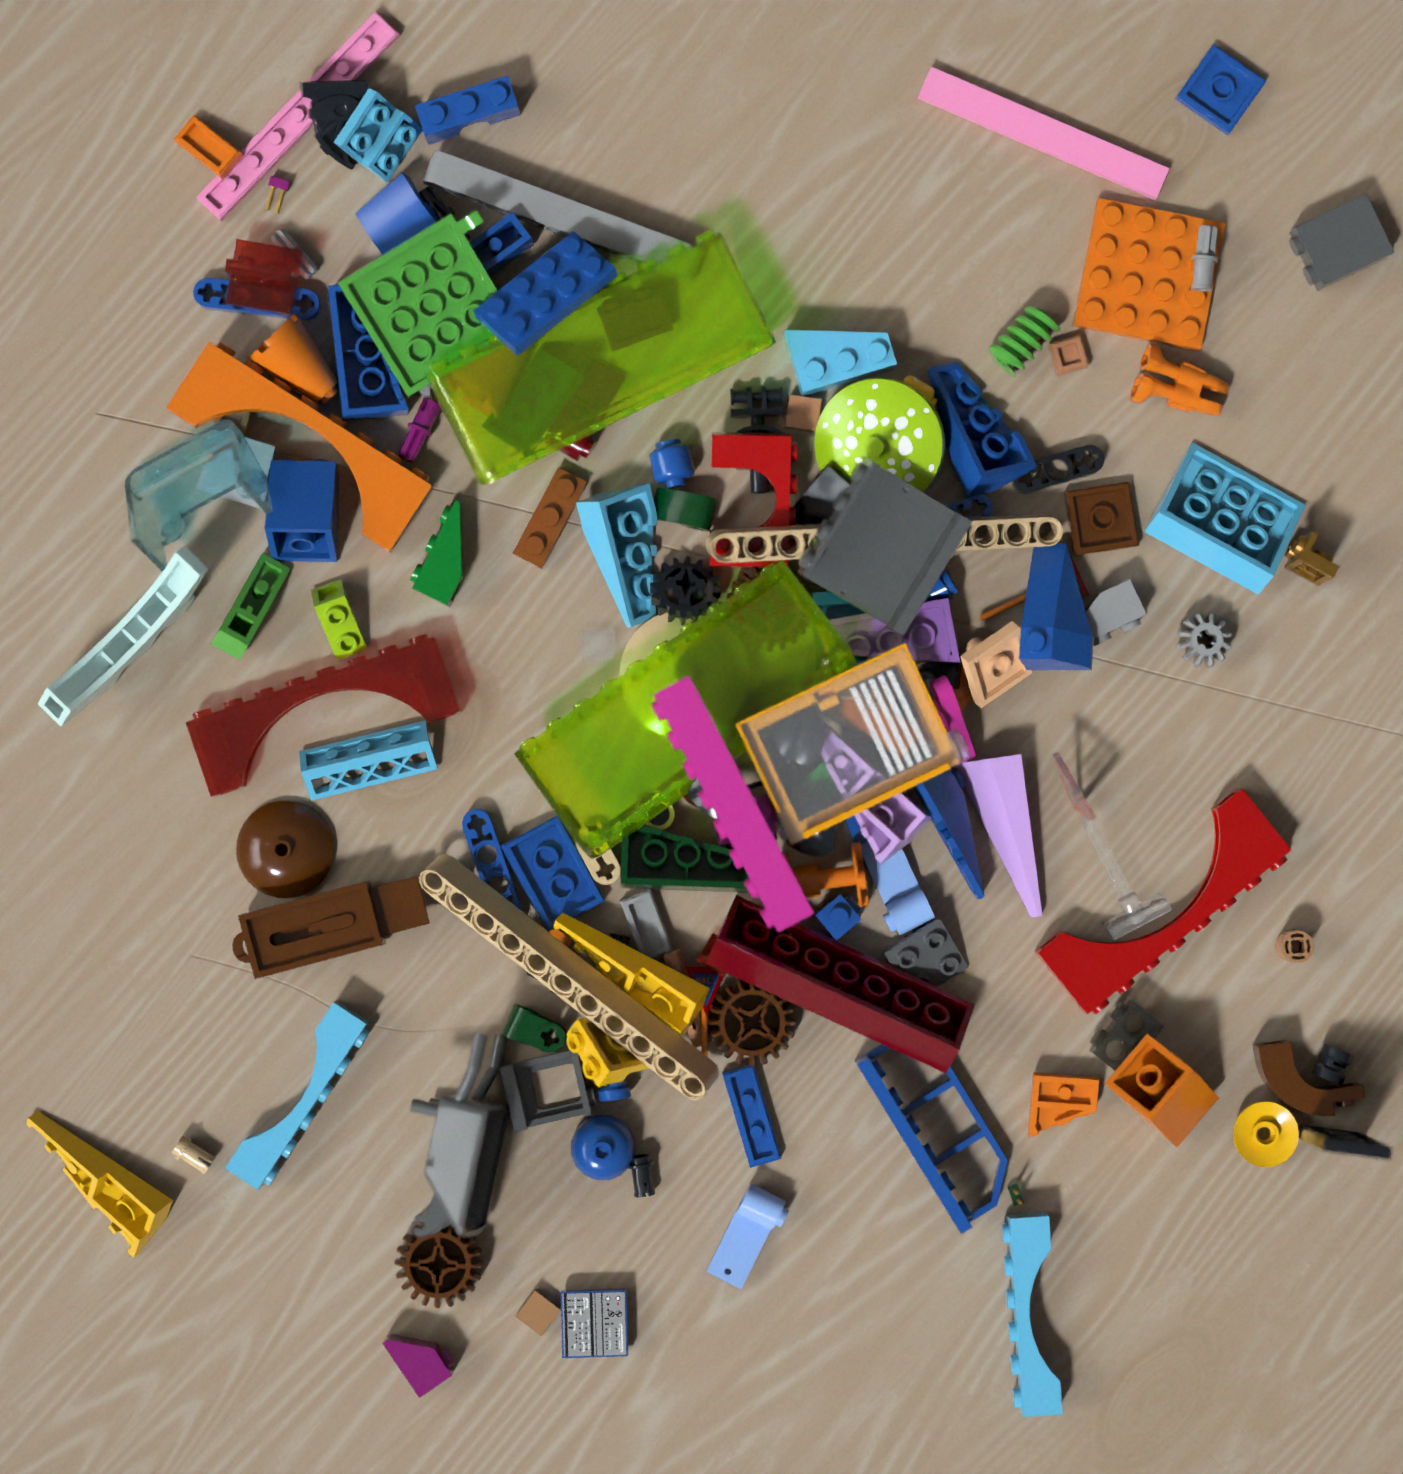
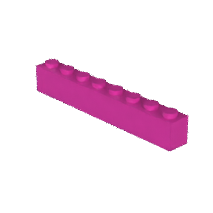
M687 676L653 694L656 701L651 703V706L659 721L667 720L671 731L666 734L674 750L676 751L681 748L687 758L686 761L682 762V765L690 780L698 779L703 790L697 793L705 809L713 808L718 817V820L714 821L713 824L722 840L726 837L729 838L734 849L728 852L736 868L744 867L749 876V879L745 880L744 883L753 899L758 896L760 897L765 907L760 910V913L767 927L775 926L776 930L780 932L814 914L690 677Z

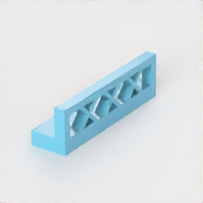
M426 720L299 751L301 774L311 801L438 770ZM426 752L428 759L419 763H413L408 760L411 755ZM385 761L395 764L391 770L387 771L376 768L379 763ZM353 769L364 772L361 777L355 779L345 776L349 770ZM321 777L332 780L329 785L315 788L312 781Z

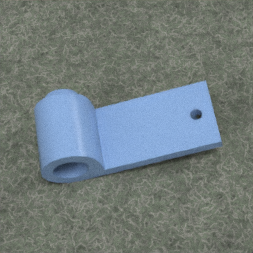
M869 842L861 844L862 857L887 909V913L883 914V917L890 932L897 930L898 934L902 935L934 920L933 911L918 885L903 849L883 864H880L876 860L875 853Z
M750 1183L706 1272L742 1289L770 1230L775 1225L781 1227L789 1212V1209L784 1207L786 1200Z

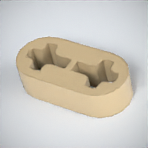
M594 827L582 829L576 837V847L592 877L602 885L614 883L620 876L621 868L605 836ZM589 832L591 836L597 835L599 837L596 847L600 853L596 856L589 847L585 849L582 847L581 843L585 841V833ZM602 856L607 865L613 863L615 869L611 872L613 876L611 879H607L606 876H598L597 871L601 867L597 858Z

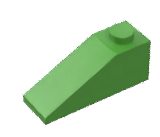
M262 553L211 645L240 660L291 568Z

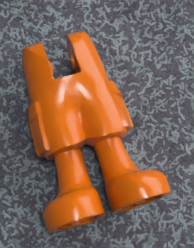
M1148 344L1141 358L1140 370L1173 378L1174 384L1171 385L1141 373L1133 383L1130 401L1140 404L1149 397L1159 396L1166 398L1167 405L1170 408L1183 412L1195 411L1207 415L1220 416L1223 405L1199 396L1202 388L1226 395L1228 394L1230 384L1206 373V370L1187 361H1182L1176 365L1163 356L1162 350L1157 345Z

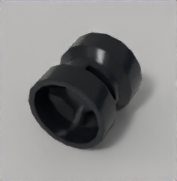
M1323 1043L1320 1051L1322 1057L1320 1062L1314 1065L1311 1073L1342 1086L1346 1078L1344 1071L1347 1066L1351 1065L1354 1055Z

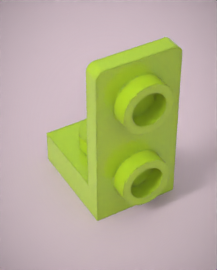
M342 579L312 589L311 593L315 611L336 659L341 660L365 651L367 649L366 643L350 608Z

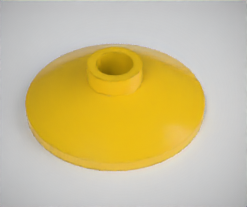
M1262 1101L1249 1105L1238 1115L1234 1123V1145L1238 1153L1255 1166L1274 1167L1282 1164L1291 1157L1298 1144L1299 1130L1295 1118L1285 1107L1274 1102ZM1262 1127H1267L1269 1130V1135L1265 1139H1260L1258 1136V1131Z

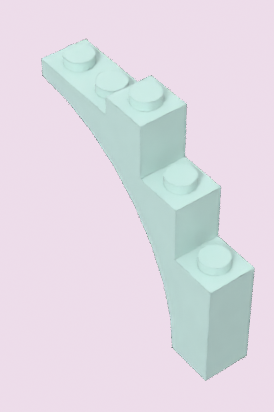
M185 546L178 550L157 580L136 605L82 659L46 688L38 705L60 726H63L113 687L122 671L151 648L159 633L185 614L195 598L193 595L195 589L208 570L200 558Z

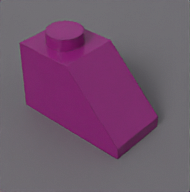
M390 1334L382 1343L419 1398L453 1375L455 1369L452 1365L455 1364L452 1355L445 1347L440 1349L436 1342Z

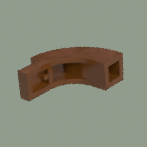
M1278 1040L1252 1044L1256 1067L1264 1084L1279 1100L1301 1112L1316 1116H1335L1334 1102L1337 1103V1107L1356 1105V1099L1366 1098L1364 1085L1358 1082L1346 1083L1342 1086L1332 1085L1325 1087H1315L1307 1084L1295 1068L1290 1041Z

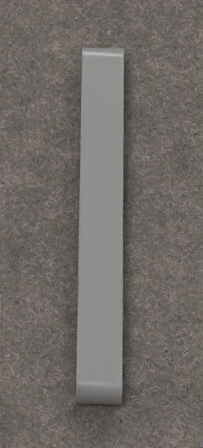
M441 151L433 152L423 179V183L432 186L434 189L504 215L513 212L518 220L566 237L574 231L595 249L685 282L693 283L704 255V250L687 242Z

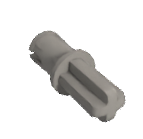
M1201 225L1198 228L1196 254L1192 256V261H1195L1191 290L1200 292L1212 291L1214 263L1218 262V258L1215 257L1218 228L1215 226Z

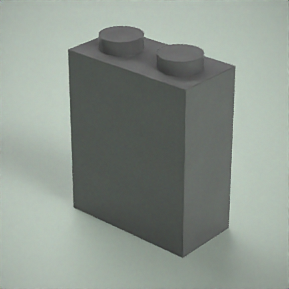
M1367 194L1300 224L1290 232V246L1296 256H1301L1305 265L1303 268L1305 278L1310 285L1315 286L1317 291L1379 263L1395 253Z

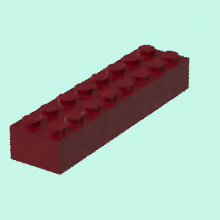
M738 895L735 896L706 960V964L943 1073L948 1071L960 1051L975 1004L799 923H795L780 932L776 930L775 926L768 928L760 913V910L764 909V907Z

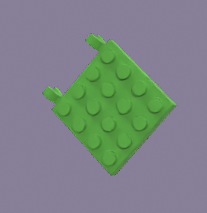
M473 209L457 221L449 213L337 282L408 397L500 341L476 318L473 311L497 292L496 287L464 233L483 223L477 210Z

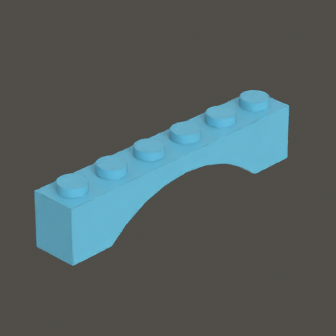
M339 1001L333 1002L315 1030L317 1043L315 1067L310 1084L302 1099L280 1123L262 1133L244 1139L226 1165V1170L257 1190L264 1183L270 1186L280 1171L279 1168L275 1167L282 1156L288 1158L298 1143L293 1138L300 1128L306 1131L315 1118L316 1114L312 1112V1109L318 1101L324 1103L334 1087L330 1085L331 1080L336 1073L342 1076L351 1063L352 1059L348 1057V1054L354 1045L360 1048L370 1033L366 1030L369 1024L368 1020Z
M1046 1212L1006 1214L1007 1223L1001 1224L1002 1241L1003 1243H1008L1009 1256H1004L1005 1276L1011 1277V1289H1006L1007 1309H1013V1322H1008L1009 1341L1015 1342L1016 1355H1010L1012 1375H1017L1018 1387L1012 1389L1014 1408H1019L1023 1417L1063 1415L1060 1380L1041 1357L1033 1338L1030 1322V1297L1034 1279L1042 1262L1051 1250L1049 1215Z

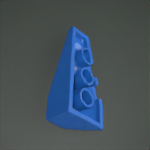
M958 362L929 367L927 372L931 387L935 391L934 398L937 399L936 405L953 468L967 497L996 491L1037 466L1021 434L1017 430L1012 432L1001 419L1003 414L997 407L991 408L981 396L982 390Z

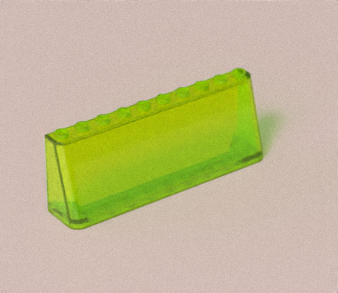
M713 229L705 231L695 237L696 243L686 248L683 243L665 251L667 257L657 262L653 257L636 265L638 271L626 276L625 272L617 274L618 276L609 282V285L599 290L518 356L492 334L488 337L490 342L481 347L474 343L459 351L460 357L450 362L446 357L429 365L431 371L425 373V376L475 480L480 485L489 484L776 343L774 335L721 232L714 233Z
M781 560L777 564L771 563L760 572V576L752 582H746L738 586L734 590L733 595L724 602L713 604L701 619L684 625L680 630V634L670 641L665 640L659 643L653 649V653L647 658L630 664L626 669V673L622 676L605 682L600 687L599 692L590 699L585 698L576 703L573 711L568 715L551 721L543 733L537 737L526 739L514 755L580 848L589 858H596L606 853L621 842L623 838L631 835L686 795L695 779L690 780L682 765V762L687 760L682 749L680 748L675 751L666 734L671 731L667 720L659 721L651 706V703L656 701L653 694L689 676L734 760L747 751L735 723L857 666V662L850 647L789 567ZM772 725L757 731L760 740L770 734Z

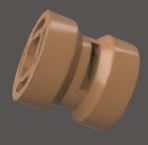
M1288 929L1278 935L1275 948L1282 959L1301 963L1308 960L1313 954L1314 943L1313 939L1306 932Z

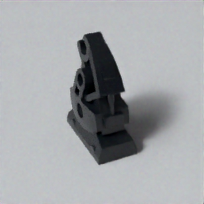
M368 81L299 82L301 96L311 99L309 118L313 121L315 131L313 136L319 143V147L326 155H330L334 160L352 170L355 165L349 162L348 154L338 147L334 141L362 100V96L367 92Z

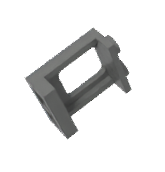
M570 1050L505 1064L500 1067L514 1132L584 1114L585 1116L592 1115L591 1106L597 1105L593 1086L587 1087L583 1061L577 1052L573 1053ZM573 1064L581 1099L577 1102L541 1109L537 1104L531 1078L532 1074L539 1070Z

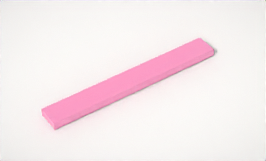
M375 11L309 81L358 80L400 37V34ZM300 90L240 151L244 156L224 180L216 176L196 197L221 222L314 126L312 119L309 118L311 99L301 96Z
M934 67L930 68L918 96L919 100L1153 200L1157 199L1170 169Z

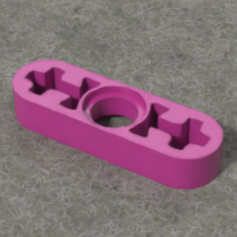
M943 675L930 681V691L941 721L947 731V738L960 762L959 764L975 758V751L949 680Z

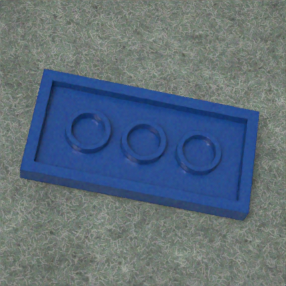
M573 231L473 311L476 318L518 356L618 276L617 271L611 263Z

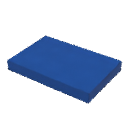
M559 815L500 846L545 930L548 932L554 929V922L562 913L575 918L605 901Z

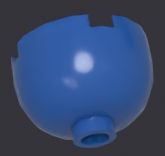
M596 1115L584 1120L576 1128L571 1140V1156L575 1166L585 1176L594 1180H612L621 1176L631 1165L632 1158L635 1156V1139L631 1129L621 1119L612 1115Z

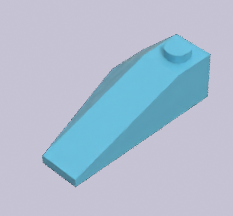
M644 483L603 492L576 502L584 535L626 627H633L655 617L656 605L651 603L650 583H653V556H657V545H653V526H657V512L650 484Z

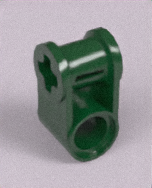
M518 1004L513 1005L502 1035L549 1053L561 1049L567 1042V1031L563 1025ZM552 1029L557 1030L555 1036L560 1038L559 1042H554L551 1045L546 1044L548 1038L543 1036L544 1032H550Z

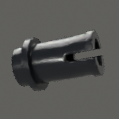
M649 1154L635 1155L629 1166V1169H632L635 1197H646L645 1193H648V1196L655 1194L651 1166L654 1163L653 1160H650Z

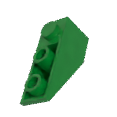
M456 500L452 507L449 505L445 507L439 520L443 526L438 536L432 534L425 548V552L429 554L423 565L418 563L410 581L414 582L413 590L449 608L464 580L462 505Z

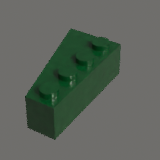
M623 819L621 888L750 893L744 883L745 880L749 879V876L744 867L736 868L728 852L731 849Z

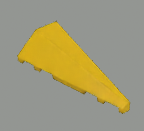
M564 913L555 920L553 928L556 931L561 929L566 932L575 942L573 948L579 954L584 951L597 964L595 966L597 971L681 1037H684L701 1011L710 988Z
M36 1111L29 1116L26 1123L29 1128L34 1127L48 1141L44 1146L49 1153L56 1151L66 1164V1167L63 1169L66 1175L93 1209L98 1208L110 1219L112 1223L108 1228L113 1234L121 1233L130 1245V1248L127 1250L133 1258L137 1256L167 1219L173 1200L41 1112Z

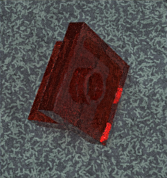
M237 239L233 259H227L224 272L230 277L225 303L229 306L292 316L303 252L299 249Z

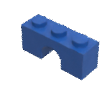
M508 75L415 105L428 145L458 136V132L461 129L475 123L489 122V125L520 116L519 107Z

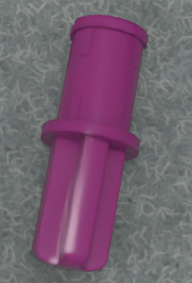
M423 398L413 422L407 425L410 431L398 453L401 459L410 463L416 460L426 437L431 438L432 436L430 431L442 409L440 404Z

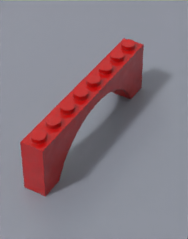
M1235 789L1211 809L1215 837L1208 873L1195 897L1173 920L1149 934L1120 942L1087 941L1059 931L1034 951L1083 1013L1089 1014L1091 1011L1094 1015L1099 1013L1110 1003L1107 998L1116 991L1122 994L1135 983L1133 977L1142 970L1146 974L1154 969L1161 962L1158 957L1169 950L1172 953L1179 949L1186 942L1183 938L1193 929L1197 933L1205 928L1212 921L1209 918L1210 915L1218 909L1221 912L1227 910L1237 901L1234 896L1241 890L1250 891L1262 881L1261 874L1269 868L1272 871L1278 869L1288 860L1285 855L1291 851V848L1243 789Z

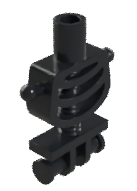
M746 386V390L730 388L731 405H734V403H747L746 409H731V418L751 417L750 421H752L750 423L751 426L744 427L737 432L783 433L775 427L764 425L765 419L763 418L784 416V407L767 408V402L783 403L782 386H779L778 389H766V386H761V392H752L751 386ZM761 399L762 408H752V400ZM735 468L736 470H750V492L752 494L770 493V481L763 474L752 469Z

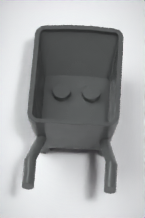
M474 1033L468 1067L456 1095H443L440 1100L430 1098L429 1102L418 1099L412 1100L411 1112L436 1117L424 1175L434 1191V1196L427 1213L415 1217L416 1221L425 1223V1226H422L421 1229H412L413 1233L417 1236L422 1237L436 1234L452 1224L458 1235L472 1237L482 1233L486 1227L510 1115L508 1104L484 1099L503 1063L508 1039L503 1035L495 1034L489 1067L472 1097L468 1095L481 1068L487 1035Z

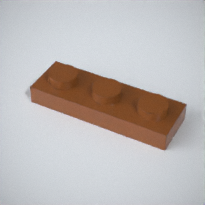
M558 467L513 554L542 569L573 512L576 502H578L587 482Z

